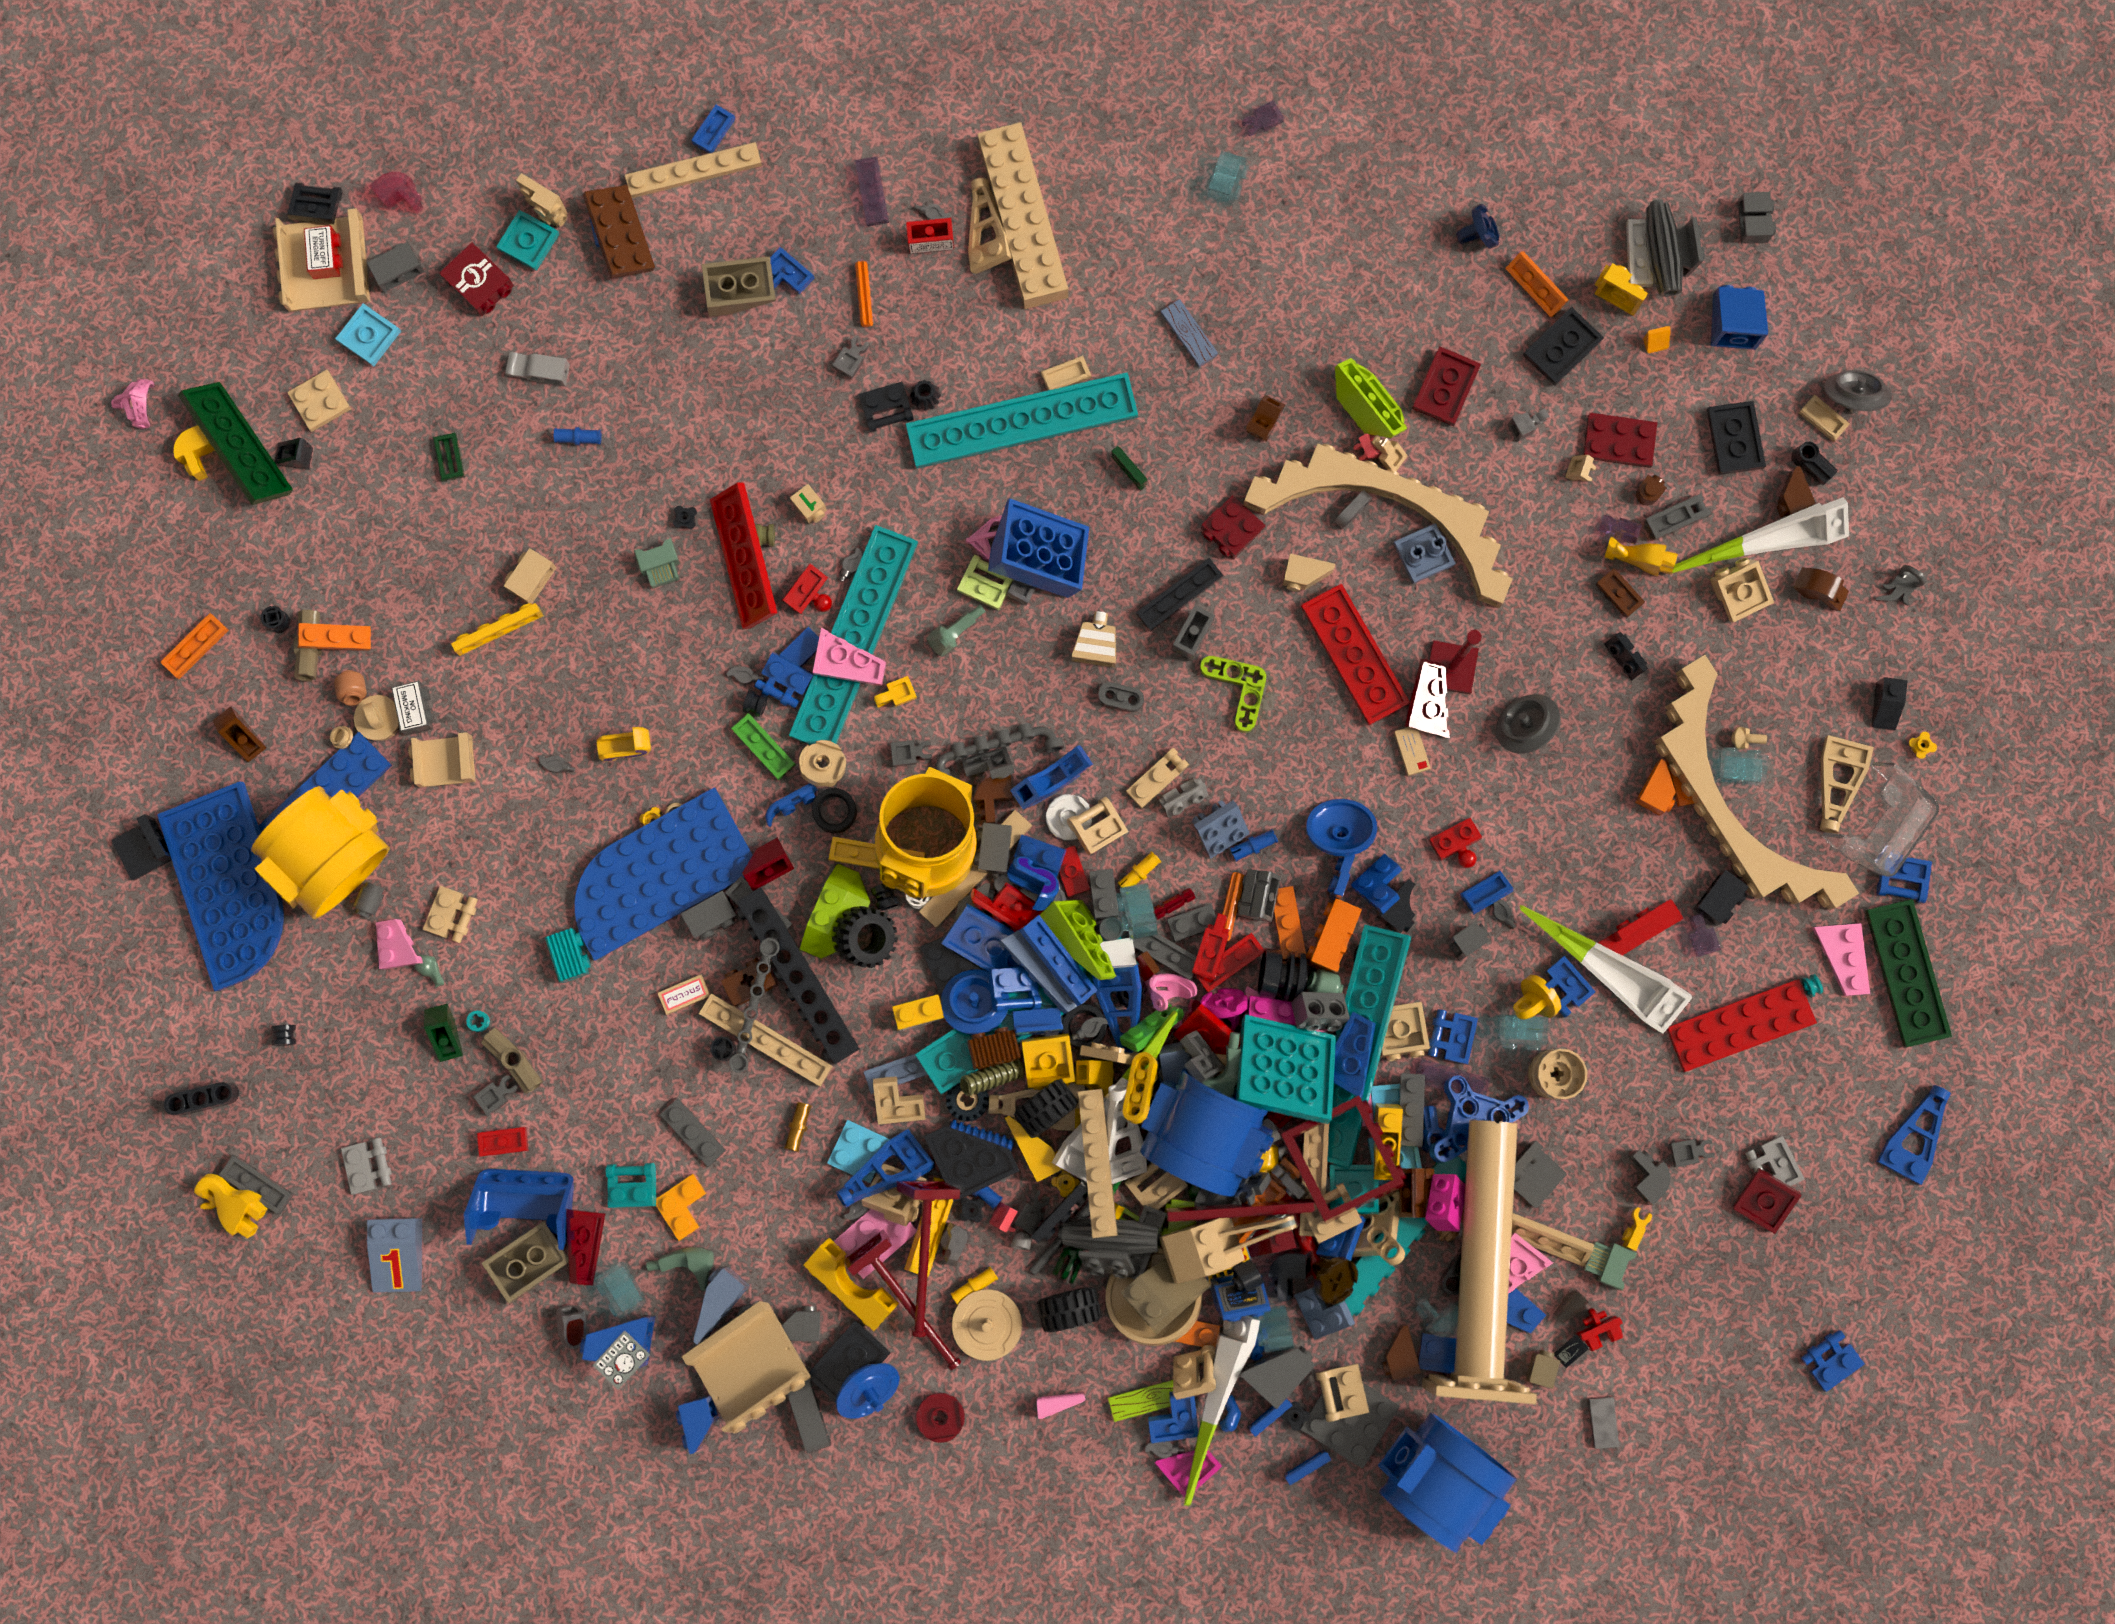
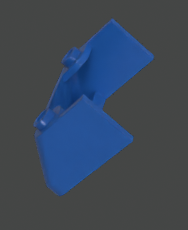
M504 1169L483 1170L477 1176L464 1212L467 1245H472L477 1229L490 1230L498 1225L500 1218L547 1220L546 1225L551 1233L557 1234L558 1250H564L567 1240L566 1209H572L573 1177L568 1173Z

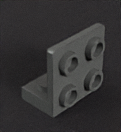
M1537 1140L1531 1141L1516 1157L1514 1190L1533 1208H1538L1567 1175L1558 1164L1541 1150L1543 1146Z

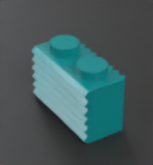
M570 928L545 937L560 983L563 984L589 975L588 968H591V963L588 955H583L581 946L584 945L580 932L576 933L574 929Z

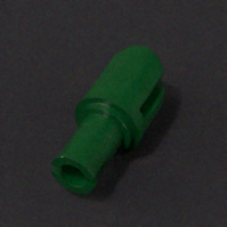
M1074 1247L1063 1248L1052 1275L1057 1276L1067 1256L1068 1259L1060 1275V1279L1065 1280L1076 1260L1077 1263L1068 1283L1073 1285L1083 1264L1079 1258V1251L1083 1250Z

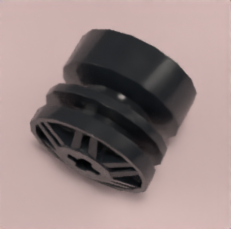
M1265 948L1259 969L1258 997L1274 999L1278 989H1280L1283 1001L1288 1000L1290 991L1291 1000L1293 1001L1304 991L1308 972L1306 954L1299 953L1295 962V954L1290 951L1286 961H1282L1281 950Z

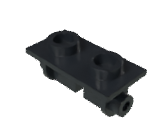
M1619 632L1604 643L1609 653L1615 658L1631 681L1649 669L1646 666L1648 663L1638 651L1634 654L1631 653L1630 650L1634 646L1626 634L1623 635L1622 632Z

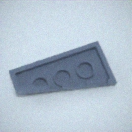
M1019 930L998 942L1003 949L1006 948L1010 952L1011 958L1018 965L1021 964L1029 973L1028 976L1034 982H1038L1044 989L1043 992L1064 1014L1077 1007Z

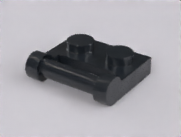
M296 182L287 213L289 219L334 224L339 201L342 198V188L333 187L331 189L304 186V183ZM304 195L330 197V199L305 197Z
M903 382L859 394L870 433L877 431V428L905 420L907 422L914 420ZM900 407L904 409L903 412L875 420L872 416Z

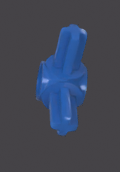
M1435 1106L1424 1107L1423 1121L1425 1129L1423 1130V1144L1421 1148L1427 1153H1430L1432 1145L1430 1142L1431 1135L1438 1141L1444 1137L1445 1133L1443 1128H1439ZM1462 1134L1456 1136L1458 1146L1465 1145L1466 1139ZM1450 1145L1440 1148V1151H1447Z

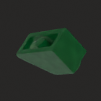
M448 1004L425 1009L424 1029L439 1061L443 1062L463 1056L455 1019Z

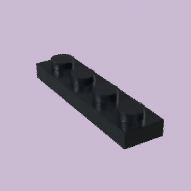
M1208 558L1137 611L1136 615L1151 632L1222 579L1223 574L1212 560Z

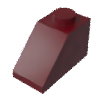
M777 837L756 849L742 873L752 891H755L792 871L794 867Z
M1269 1229L1256 1231L1250 1239L1268 1233ZM1289 1230L1247 1246L1250 1257L1293 1249L1296 1248L1293 1231Z

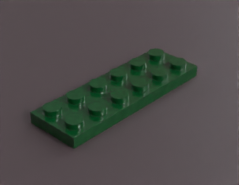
M221 382L180 391L179 398L251 505L285 497L292 493V487Z
M1913 899L1865 910L1903 1048L1952 1037Z

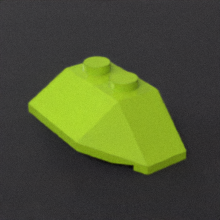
M1352 358L1335 366L1337 399L1364 434L1393 438L1407 429L1406 424H1404L1401 408L1373 373L1365 367L1356 364V361Z
M840 864L835 866L822 889L807 923L800 950L821 959L837 952L833 947L837 944L832 942V936L836 935V932H833V927L838 926L839 923L836 922L838 917L843 918L842 913L845 911L851 912L850 908L869 907L870 900L859 872Z

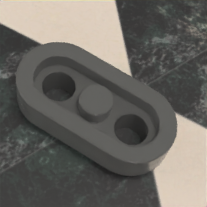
M1107 682L1100 687L1098 692L1100 702L1107 707L1136 712L1144 704L1143 693L1134 687ZM1107 692H1113L1114 697L1112 699L1106 698L1105 694ZM1130 697H1135L1137 702L1135 704H1130L1128 702V699Z

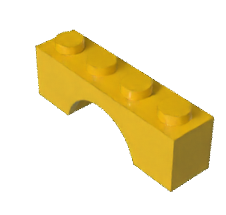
M828 1238L818 1247L804 1266L812 1276L816 1277L826 1286L829 1292L837 1296L847 1309L853 1311L862 1320L864 1325L875 1331L898 1306L899 1302L883 1287L867 1290L853 1283L845 1269L847 1254L834 1241Z

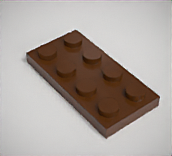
M622 185L585 191L583 198L610 278L653 271L655 265L628 186Z

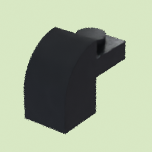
M1292 1250L1279 1256L1271 1264L1268 1277H1278L1274 1284V1292L1278 1294L1279 1302H1288L1293 1298V1278L1306 1279L1312 1275V1251Z

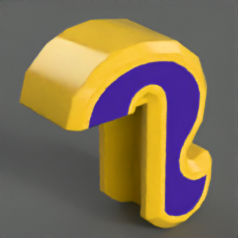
M632 727L633 732L600 736L596 740L598 758L601 761H615L618 758H635L647 755L651 751L649 730L644 727Z

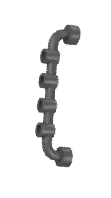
M1025 723L1017 727L1019 732L1009 734V730L1004 729L995 733V739L987 741L986 736H979L973 739L974 745L965 747L963 742L952 744L950 746L951 751L942 754L937 759L935 769L951 776L950 770L945 769V764L949 761L961 760L976 753H986L990 749L1007 747L1012 743L1028 741L1040 735L1047 738V741L1044 742L1047 753L1062 750L1064 744L1062 738L1056 737L1051 729L1044 726L1032 728L1031 723Z
M773 937L764 938L760 944L762 956L761 960L756 964L757 975L755 982L750 987L751 997L749 1005L744 1009L745 1019L742 1029L738 1032V1046L736 1053L732 1054L729 1059V1066L736 1073H741L748 1067V1057L745 1053L748 1043L752 1040L751 1030L754 1020L758 1017L757 1008L760 997L764 995L765 978L771 969V957H774L779 952V943ZM760 964H766L768 969L761 971L759 969ZM758 986L762 991L756 994L753 992L754 987ZM750 1009L756 1012L752 1017L747 1015V1011ZM746 1032L750 1036L748 1039H742L740 1035Z

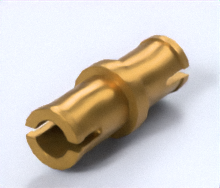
M797 1102L793 1120L788 1125L790 1131L784 1146L785 1149L799 1152L803 1134L807 1132L808 1127L806 1123L811 1105Z

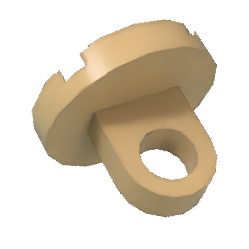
M382 695L369 696L362 700L354 714V724L358 732L365 738L376 742L385 741L394 736L399 728L394 701Z

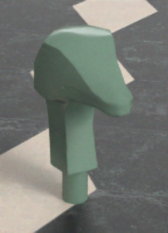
M979 605L970 613L967 610L946 627L939 625L926 638L929 646L939 656L947 655L957 647V638L965 630L977 623L976 619L986 612L985 609Z
M1230 1032L1229 1046H1226L1227 1063L1223 1073L1202 1083L1230 1098H1233L1237 1093L1239 1059L1241 1055V1048L1238 1046L1240 1034L1236 1032Z
M687 1247L664 1254L659 1260L649 1261L646 1263L648 1271L661 1269V1272L675 1267L689 1268L695 1275L700 1290L706 1291L708 1278L714 1264V1253L703 1247Z

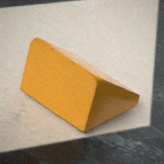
M1670 326L1649 330L1646 333L1643 341L1647 353L1669 348Z

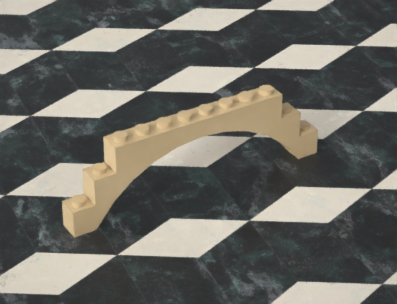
M1317 444L1308 468L1304 467V464L1299 461L1286 460L1276 484L1272 483V480L1267 477L1254 476L1243 505L1263 515L1293 499L1317 492L1338 490L1358 492L1364 490L1365 492L1393 499L1417 511L1432 524L1436 523L1439 530L1456 548L1469 571L1477 599L1497 608H1500L1503 604L1513 578L1508 577V574L1502 570H1491L1501 545L1496 543L1497 541L1491 537H1480L1489 511L1485 510L1484 506L1477 503H1467L1463 501L1462 497L1452 494L1449 496L1444 494L1437 487L1424 486L1417 479H1406L1399 476V473L1394 470L1378 468L1376 463L1371 461L1363 462L1356 459L1357 457L1351 453L1344 452L1343 454L1335 451V448L1328 444Z
M1706 655L1676 672L1679 685L1686 689L1688 693L1665 706L1669 720L1672 723H1676L1677 727L1655 740L1657 744L1656 749L1670 764L1668 767L1673 776L1679 778L1685 795L1688 797L1692 796V800L1695 803V811L1699 816L1704 817L1708 824L1707 829L1709 833L1714 837L1716 836L1720 842L1719 847L1726 857L1729 856L1733 863L1732 868L1739 877H1742L1746 885L1749 886L1747 892L1752 897H1755V899H1759L1781 887L1782 896L1787 902H1791L1792 905L1802 902L1817 892L1819 903L1828 910L1837 908L1858 895L1859 892L1846 873L1816 870L1789 861L1766 848L1743 828L1723 800L1715 784L1707 757L1705 736L1707 707L1718 674Z

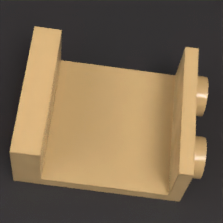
M458 733V737L426 741L411 738L412 745H409L408 751L410 759H413V768L410 769V777L415 785L422 788L476 782L473 740L469 733Z

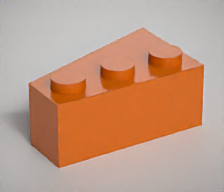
M1337 898L1333 900V903H1327L1323 915L1327 916L1323 925L1319 923L1314 937L1318 938L1315 946L1310 945L1306 954V959H1309L1308 966L1317 970L1322 968L1335 974L1338 972L1340 961L1347 950V944L1362 911L1361 908Z

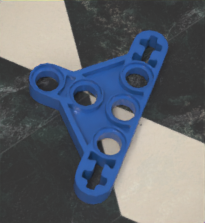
M1456 1075L1448 1078L1444 1083V1091L1451 1105L1443 1138L1431 1145L1430 1156L1437 1163L1452 1160L1468 1150L1469 1120L1494 1121L1493 1115L1498 1111L1503 1116L1502 1122L1513 1123L1528 1112V1101L1521 1095L1512 1096L1504 1101H1500L1473 1092L1466 1079L1462 1076ZM1453 1080L1458 1081L1461 1085L1459 1093H1455L1451 1089ZM1465 1101L1470 1102L1473 1107L1470 1115L1463 1111ZM1519 1102L1520 1107L1518 1110L1509 1113L1507 1109L1515 1106V1103ZM1458 1134H1462L1466 1139L1463 1147L1458 1146L1456 1143V1136ZM1450 1145L1452 1149L1444 1152L1443 1156H1439L1440 1148Z

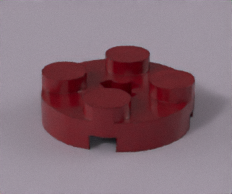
M943 1392L934 1393L921 1403L917 1411L916 1422L919 1431L926 1438L933 1442L944 1443L951 1441L961 1432L965 1422V1412L962 1404L955 1396ZM940 1410L948 1416V1419L944 1420V1424H939V1421L934 1420V1416L938 1415Z

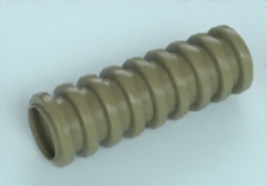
M1020 1060L988 1067L987 1069L962 1076L960 1086L965 1095L971 1096L989 1090L992 1087L995 1088L998 1085L1001 1086L1004 1083L1023 1078L1024 1067Z

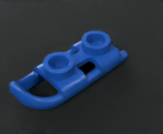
M809 783L771 804L765 815L767 825L769 827L772 826L773 818L780 811L783 816H787L796 810L795 805L803 802L804 805L812 803L816 798L814 793L818 791L816 786Z

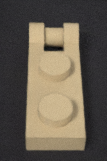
M1172 748L1126 790V793L1141 809L1190 765L1185 759L1182 760L1177 755L1178 752L1175 748ZM1170 761L1176 766L1172 771L1166 766Z

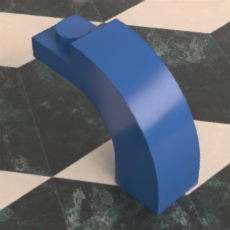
M1081 745L1076 746L1045 770L1026 777L1010 791L1022 809L1029 808L1072 783L1093 763Z

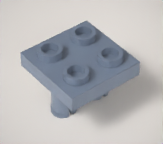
M1436 523L1393 543L1412 584H1416L1454 567L1456 564L1446 545V539L1441 535Z
M1234 800L1228 804H1225L1224 801H1218L1221 808L1215 803L1212 806V814L1206 817L1204 813H1199L1198 816L1201 818V821L1197 816L1192 819V823L1210 859L1250 834L1240 809Z

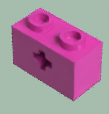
M1433 1174L1425 1220L1437 1231L1460 1230L1465 1200V1184L1456 1174Z

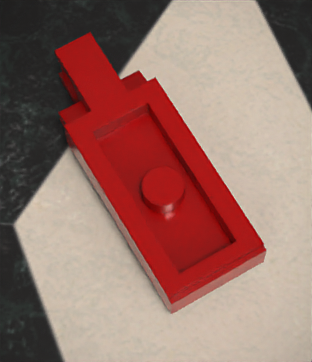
M1218 913L1215 925L1209 924L1208 928L1205 929L1192 974L1215 981L1229 938L1230 930L1225 929L1226 915Z

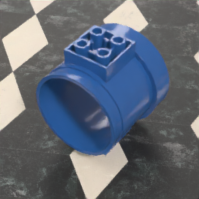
M1182 1069L1178 1082L1175 1083L1168 1080L1161 1083L1150 1106L1148 1116L1141 1126L1149 1132L1143 1142L1140 1153L1156 1166L1188 1183L1216 1194L1232 1197L1235 1195L1242 1178L1247 1179L1251 1175L1255 1176L1256 1173H1259L1264 1162L1261 1156L1266 1151H1269L1274 1141V1138L1271 1137L1273 1130L1262 1125L1263 1118L1267 1115L1268 1110L1237 1101V1093L1233 1098H1230L1191 1077L1187 1069Z
M1432 1412L1428 1414L1416 1432L1406 1426L1378 1464V1467L1388 1476V1481L1380 1488L1379 1493L1417 1527L1455 1553L1460 1550V1546L1468 1537L1483 1545L1486 1539L1491 1536L1494 1528L1505 1517L1507 1510L1511 1506L1504 1497L1517 1480L1497 1460Z

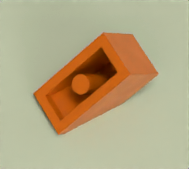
M1660 759L1656 762L1635 803L1659 816L1665 812L1669 813L1675 803V800L1672 798L1676 792L1665 760Z

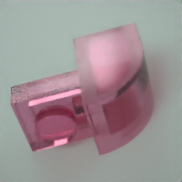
M402 172L385 173L369 185L374 194L389 210L402 199L417 214L424 209L420 202L422 197L415 190L416 185L408 175Z

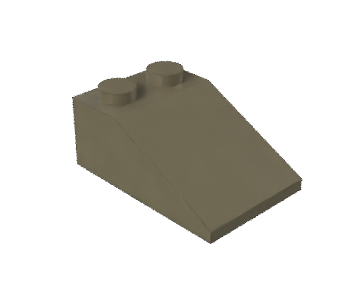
M770 256L702 264L709 317L731 315L776 301Z
M543 1221L488 1258L482 1265L510 1305L568 1264L569 1259L563 1250H558L557 1240Z
M1165 1258L1137 1277L1121 1293L1151 1329L1158 1334L1202 1295L1211 1284L1204 1277L1174 1284L1167 1259Z

